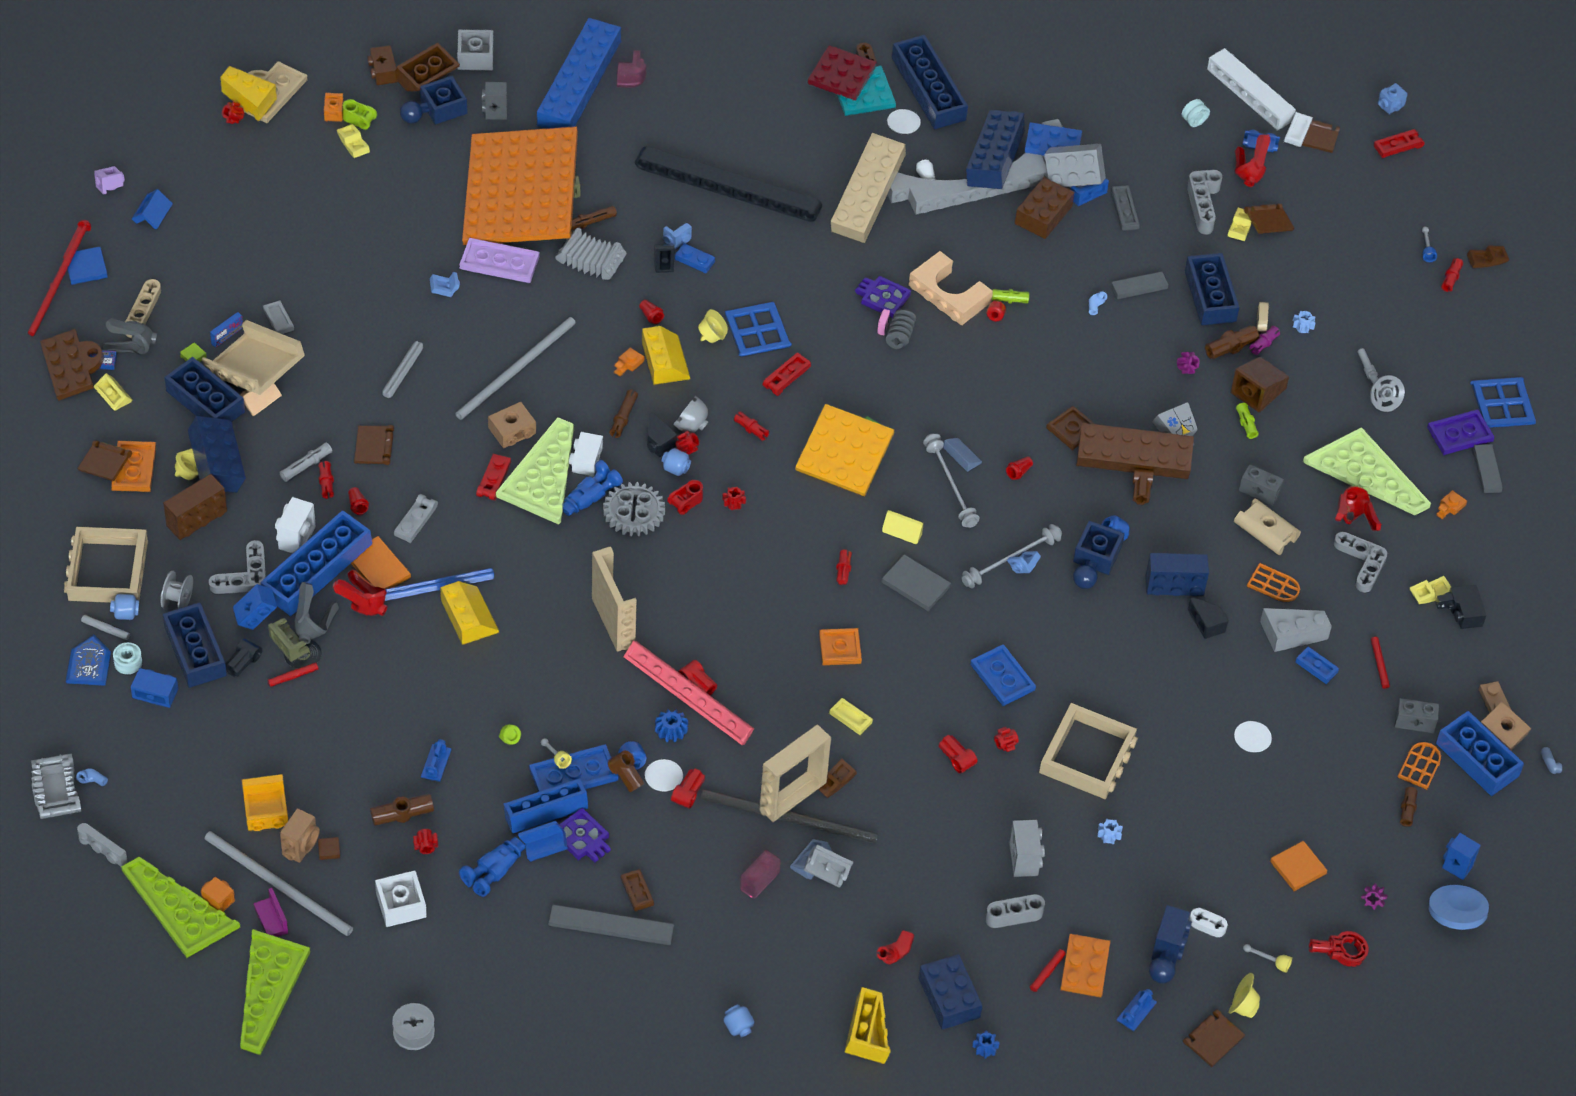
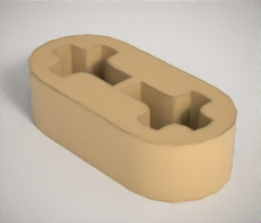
M1259 302L1257 311V330L1264 333L1267 330L1269 303Z

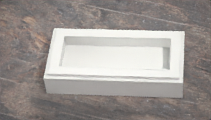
M1296 112L1284 142L1301 147L1313 117Z

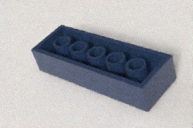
M922 35L893 43L892 59L933 128L938 129L966 121L968 105L926 36Z
M1000 110L989 111L966 168L968 187L1003 189L1025 131L1024 113Z

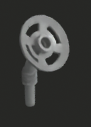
M1359 349L1358 354L1365 367L1364 372L1373 383L1370 392L1372 404L1383 412L1396 409L1404 398L1405 390L1403 383L1392 375H1385L1378 379L1374 365H1371L1365 349ZM1383 380H1391L1389 384H1381ZM1395 385H1397V387H1398V396H1397V397H1395V396H1396V388H1395ZM1391 400L1392 402L1389 406H1381L1382 401L1388 402Z

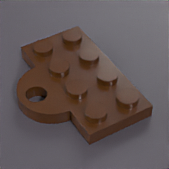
M76 329L40 341L58 401L94 388L90 374L97 371L104 361V354L97 343L92 341L80 342ZM92 353H98L95 357H90Z

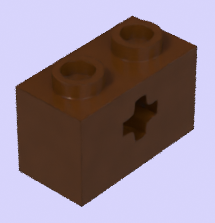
M391 45L370 48V56H367L368 65L372 66L370 68L372 79L375 78L377 85L397 83L396 65Z

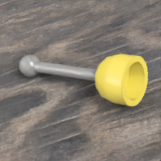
M544 738L541 740V745L546 746L555 755L554 762L559 768L564 769L571 764L572 758L567 752H557L549 744L548 739Z
M1249 944L1243 946L1245 952H1252L1274 961L1277 969L1287 973L1292 957L1280 955L1275 958L1251 948Z

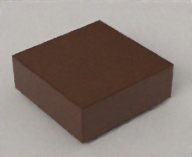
M339 837L318 839L320 860L340 858Z

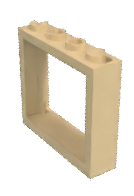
M76 527L75 536L71 538L73 550L69 551V562L71 563L66 568L68 581L64 582V593H67L68 601L111 603V600L115 601L117 594L134 595L136 600H140L148 545L147 531L141 529ZM83 543L136 545L130 589L77 587Z
M1071 703L1041 761L1039 773L1106 799L1109 792L1115 789L1116 782L1114 781L1116 777L1120 778L1124 769L1122 765L1123 763L1127 764L1131 755L1130 749L1135 748L1138 740L1135 737L1137 729ZM1074 720L1125 740L1105 782L1054 762Z
M819 725L814 726L763 764L760 811L763 816L766 815L772 822L776 821L827 782L831 736ZM809 756L807 772L779 792L780 776Z

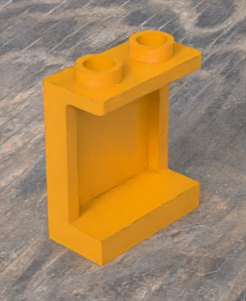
M282 774L243 779L242 786L248 831L284 827L288 822Z

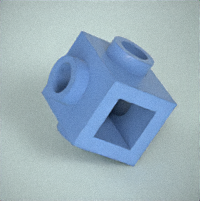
M1395 83L1381 90L1378 104L1388 114L1398 111L1405 106L1407 93Z

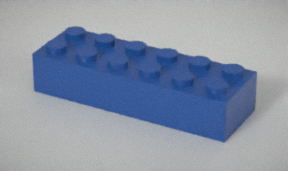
M342 510L260 582L261 586L271 588L277 607L289 616H292L298 608L299 588L302 582L311 584L314 591L313 596L317 594L372 545L371 531Z

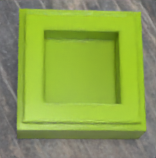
M196 343L191 344L180 352V356L185 361L194 357L200 362L203 357H207L206 352Z

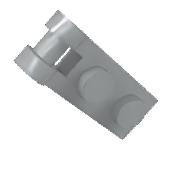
M419 494L414 505L394 530V536L411 543L436 510L438 501L429 500L425 495Z
M82 823L77 827L81 844L91 845L95 852H101L112 864L116 863L122 867L128 862L126 851L86 823Z

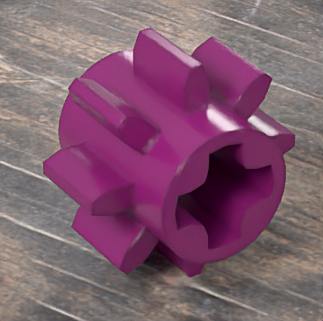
M1182 352V357L1177 358V367L1179 370H1182V374H1194V369L1199 368V358L1195 356L1194 352Z
M1374 883L1372 888L1366 886L1365 891L1367 893L1361 896V898L1366 900L1365 906L1370 905L1373 910L1377 908L1378 904L1383 907L1385 905L1383 900L1388 898V895L1384 894L1383 891L1385 887H1377L1376 883ZM1372 893H1375V897H1378L1377 900H1375L1374 896H1371Z

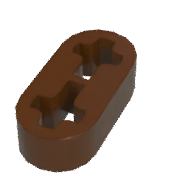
M868 43L857 45L856 55L876 61L871 45Z

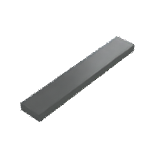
M558 905L552 906L549 926L664 945H671L674 924Z

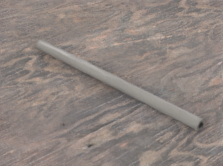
M572 317L565 320L456 412V416L460 420L466 417L576 324L575 320Z
M211 831L206 834V841L346 936L352 933L353 927Z

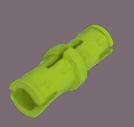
M993 289L992 301L1028 304L1029 292L1013 291V289Z
M1246 403L1238 404L1236 410L1240 416V424L1244 427L1247 437L1253 439L1259 434L1254 424V416L1250 414Z

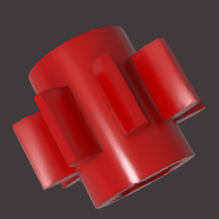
M228 102L222 109L223 118H227V123H239L244 117V110L240 107V103Z
M686 431L677 436L679 439L676 441L678 450L686 452L688 455L698 450L696 446L699 445V439L695 433L689 434V431Z
M737 486L728 487L727 493H723L724 506H728L731 510L741 509V504H746L745 491H741Z
M1006 727L998 729V734L994 736L997 748L999 750L1003 749L1006 752L1015 750L1014 745L1019 742L1016 731Z
M421 829L417 832V836H413L414 849H419L422 854H430L434 852L435 847H438L437 833L432 834L430 829Z

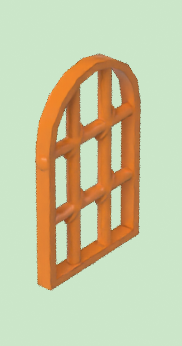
M1259 563L1247 584V587L1282 602L1295 600L1300 592V586L1294 578ZM1261 567L1267 571H1270V576L1258 571L1259 568ZM1256 573L1266 577V583L1255 579ZM1273 575H1279L1285 578L1286 580L1285 582L1280 581L1274 578ZM1270 580L1280 583L1282 585L1281 589L1271 586L1269 584ZM1255 581L1261 584L1263 588L1256 587L1251 582ZM1288 581L1293 582L1296 587L1289 585ZM1285 586L1298 591L1297 594L1293 596L1285 592ZM1266 587L1277 591V596L1265 591ZM1284 594L1290 598H1282L1280 595Z
M1427 742L1415 744L1408 752L1398 778L1428 789L1440 765L1441 754L1438 748ZM1422 746L1418 753L1413 751L1415 748ZM1425 746L1433 749L1428 757L1422 755ZM1435 752L1438 755V761L1432 759ZM1411 754L1417 756L1414 764H1407ZM1421 758L1427 760L1426 765L1422 770L1416 768V765L1419 759ZM1431 762L1437 764L1432 774L1426 772ZM1405 766L1411 768L1408 777L1401 775ZM1415 770L1421 773L1418 782L1410 779ZM1425 775L1430 776L1427 785L1421 783Z

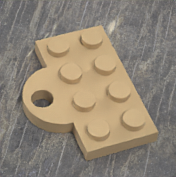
M277 62L268 72L263 70L248 72L251 75L276 84L277 100L261 118V121L268 123L307 81L306 74L280 62Z

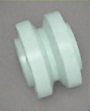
M1200 99L1189 102L1182 111V117L1192 127L1201 125L1210 114V110Z
M122 643L114 649V665L118 672L133 674L141 668V650L136 644Z

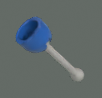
M1423 227L1422 232L1425 235L1426 248L1423 249L1422 253L1423 260L1433 262L1437 259V252L1435 248L1430 247L1429 228Z

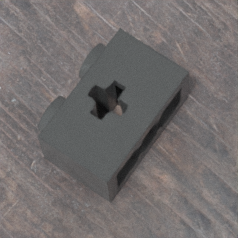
M485 82V89H482V100H485V102H482V112H486V119L507 120V82Z
M1249 465L1242 476L1239 491L1273 506L1281 493L1284 479Z
M1400 698L1395 713V728L1434 733L1438 722L1439 704Z

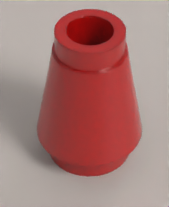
M643 300L640 303L639 307L650 323L658 324L663 320L664 313L660 307L648 300Z
M1025 457L1009 463L1006 468L1008 477L1012 480L1020 479L1033 466V461L1030 457Z
M351 488L348 491L350 509L355 514L362 515L367 512L369 502L358 488Z

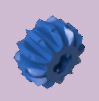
M667 709L666 713L660 712L659 717L655 719V732L659 734L660 739L665 738L666 742L670 739L674 742L677 741V738L683 739L684 734L688 732V720L684 718L683 712L678 714L677 709L674 712H670L669 709Z

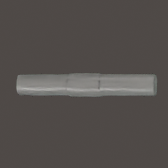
M83 615L81 622L122 639L128 640L130 637V633L87 615Z

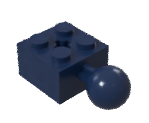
M453 76L420 86L422 104L415 101H407L400 109L401 118L407 123L418 122L423 113L428 112L434 124H438L467 114V98Z
M1092 521L1088 522L1076 546L1073 562L1080 564L1073 573L1074 583L1079 588L1089 589L1093 587L1098 579L1096 571L1107 575L1110 574L1121 551L1125 533Z
M1168 905L1166 906L1151 958L1153 961L1149 966L1151 978L1155 982L1162 984L1173 979L1177 959H1182L1192 921L1189 920L1191 912Z

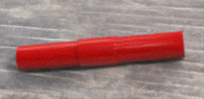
M315 662L286 672L285 674L268 679V684L272 687L318 670V665Z
M1062 949L1058 950L1031 984L1030 989L1033 992H1037L1066 955Z

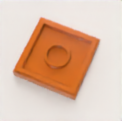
M858 628L819 630L822 665L861 664Z
M1304 841L1279 853L1270 860L1293 891L1327 874V869Z

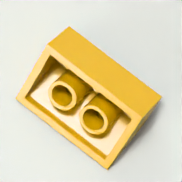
M662 326L643 328L642 345L653 384L690 379L678 335Z
M458 581L441 587V602L462 645L499 633L477 586Z

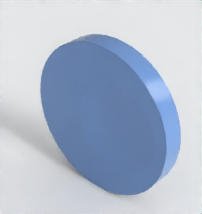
M1447 885L1436 889L1430 896L1429 912L1431 916L1446 927L1460 930L1472 929L1482 925L1488 917L1489 904L1487 899L1473 888L1462 885Z

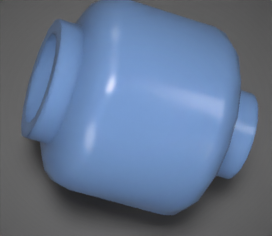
M676 448L665 452L662 457L664 470L674 475L686 474L690 468L691 460H689V455Z
M117 594L115 601L111 600L110 612H114L116 619L133 620L135 615L138 616L139 600H136L134 595Z
M735 1005L725 1012L726 1016L723 1021L731 1035L744 1037L752 1032L751 1027L754 1025V1019L747 1007Z

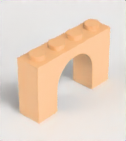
M939 251L910 273L909 286L962 326L991 303L993 291L980 281L960 294H950L941 290L937 284L952 273L953 260Z

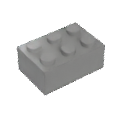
M1101 144L1051 147L1045 153L1048 179L1063 187L1102 184L1106 178Z

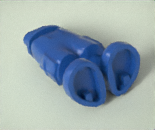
M603 460L597 461L595 464V476L593 478L590 476L586 477L564 499L563 512L570 516L574 512L578 513L579 510L588 508L593 502L595 503L604 497L607 490L619 487L623 483L621 475L614 469L610 471L608 465Z
M516 837L510 841L506 840L491 852L484 854L477 861L478 866L472 869L469 866H463L459 870L462 881L468 887L473 885V891L477 895L486 896L491 891L490 884L493 881L498 882L506 875L509 868L521 856L525 845ZM483 873H488L484 878H479Z

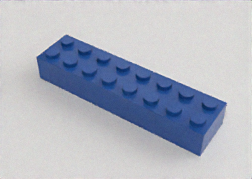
M588 18L537 111L538 127L551 129L576 126L621 42V27Z

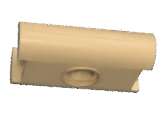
M1256 498L1253 499L1251 507L1245 512L1240 511L1234 520L1237 525L1278 555L1282 554L1285 545L1290 541L1294 543L1301 533L1300 530Z

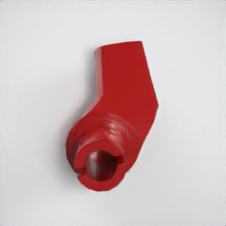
M901 931L895 943L878 948L877 952H880V954H877V957L886 964L899 961L910 952L914 934Z

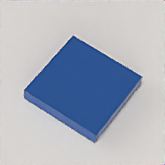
M100 247L76 251L67 269L71 285L108 278Z

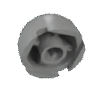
M695 396L673 425L682 432L689 431V433H694L698 429L702 431L708 423L706 420L708 416L706 404Z

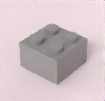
M458 30L457 57L460 64L458 70H493V30Z
M1037 820L1013 821L1009 845L1014 877L1038 876L1039 868L1043 866L1042 857L1045 856L1044 845L1040 844L1042 828H1038Z

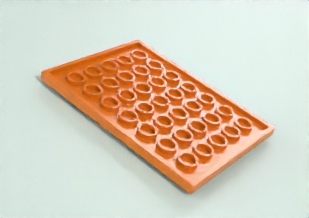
M577 127L472 134L463 245H467L469 238L493 243L571 238L578 139Z

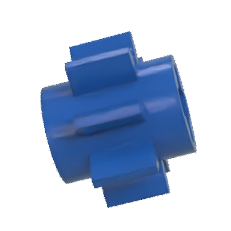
M987 1031L981 1035L979 1033L976 1034V1040L973 1041L972 1047L977 1048L976 1055L980 1054L984 1058L990 1055L995 1056L996 1049L999 1048V1042L995 1041L996 1034L992 1035Z

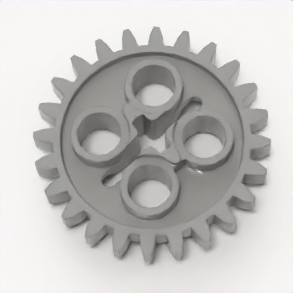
M629 482L628 487L621 484V489L614 487V492L609 491V497H605V503H603V515L606 516V522H610V528L615 526L616 532L621 529L622 535L629 532L630 536H632L636 532L640 536L642 531L647 535L648 529L654 531V526L659 527L660 521H663L665 502H663V497L659 496V491L653 492L652 486L647 489L645 483L640 487L638 482H636L635 486H632ZM634 497H637L635 520L632 522Z

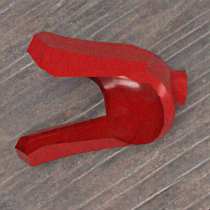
M1267 134L1259 135L1256 141L1254 158L1250 162L1246 163L1245 151L1242 147L1238 146L1235 150V173L1244 180V184L1248 187H1253L1265 174L1266 167L1264 161L1271 141L1270 136Z
M1358 486L1347 488L1344 494L1339 496L1335 520L1341 521L1343 518L1345 523L1350 525L1364 513L1372 531H1380L1382 524L1377 518L1368 492ZM1348 512L1354 513L1353 520L1347 519Z
M351 570L348 572V578L358 589L340 579L333 583L335 593L352 601L351 608L354 611L369 616L377 614L384 616L388 606L384 602L387 591L384 588L373 586L357 571Z

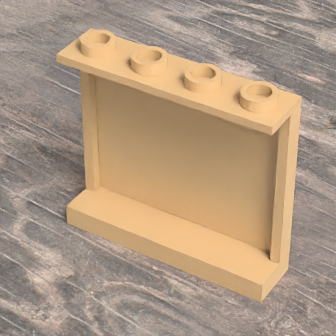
M246 320L242 324L244 334L213 361L204 357L202 361L204 366L221 380L261 395L305 355L300 341Z
M611 547L592 552V600L618 652L628 650L632 642L635 641L636 598L623 601L613 580L614 552Z

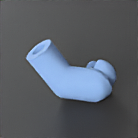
M1101 291L1090 297V315L1098 313V306L1107 299L1105 292Z

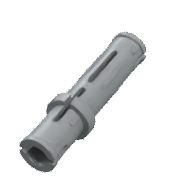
M325 442L317 449L308 451L306 456L280 471L281 478L287 482L311 465L318 464L322 458L332 453L331 446Z

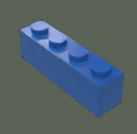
M580 778L504 803L505 819L512 834L576 813L581 808L584 810L588 809L587 792Z

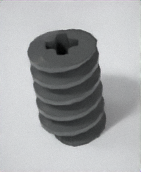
M901 309L894 313L886 336V343L890 347L901 349L909 343L917 319L914 313Z

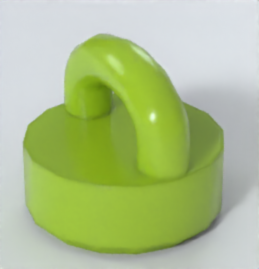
M511 724L505 725L499 734V738L504 743L510 745L516 744L521 737L520 729Z

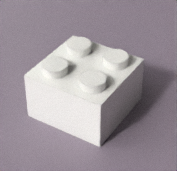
M294 497L291 498L289 504L286 503L282 517L278 518L275 524V529H277L276 540L280 550L294 553L309 540L316 527L313 503Z
M416 871L375 880L376 895L386 927L426 918V904Z

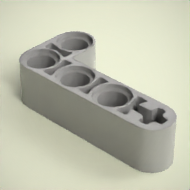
M1217 170L1194 171L1189 175L1187 191L1197 229L1202 234H1210L1214 228L1216 216L1210 194L1219 192L1221 187L1222 174Z

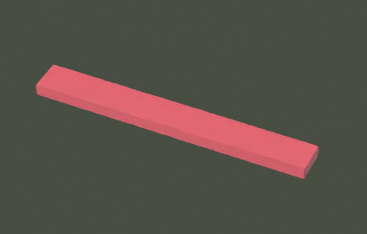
M632 642L624 655L625 659L739 744L745 745L754 730L752 726L639 642Z

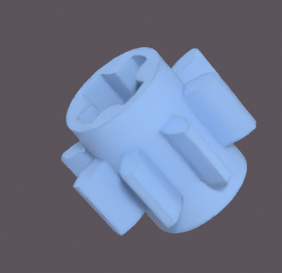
M1300 311L1299 316L1294 315L1293 328H1296L1299 333H1309V329L1314 330L1315 316H1312L1308 311Z
M1106 819L1104 824L1099 823L1097 836L1102 838L1103 843L1114 844L1116 839L1121 840L1123 827L1118 825L1117 820Z

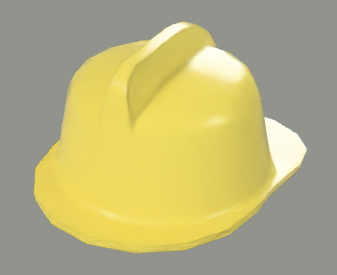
M712 309L707 311L705 318L698 326L701 333L700 340H707L710 343L725 339L728 331L723 317Z
M192 449L177 453L175 464L176 477L181 476L184 479L193 480L199 476Z
M1253 973L1247 974L1239 983L1229 1009L1230 1014L1236 1012L1249 1018L1254 1017L1259 1008L1260 996L1252 987L1254 981Z

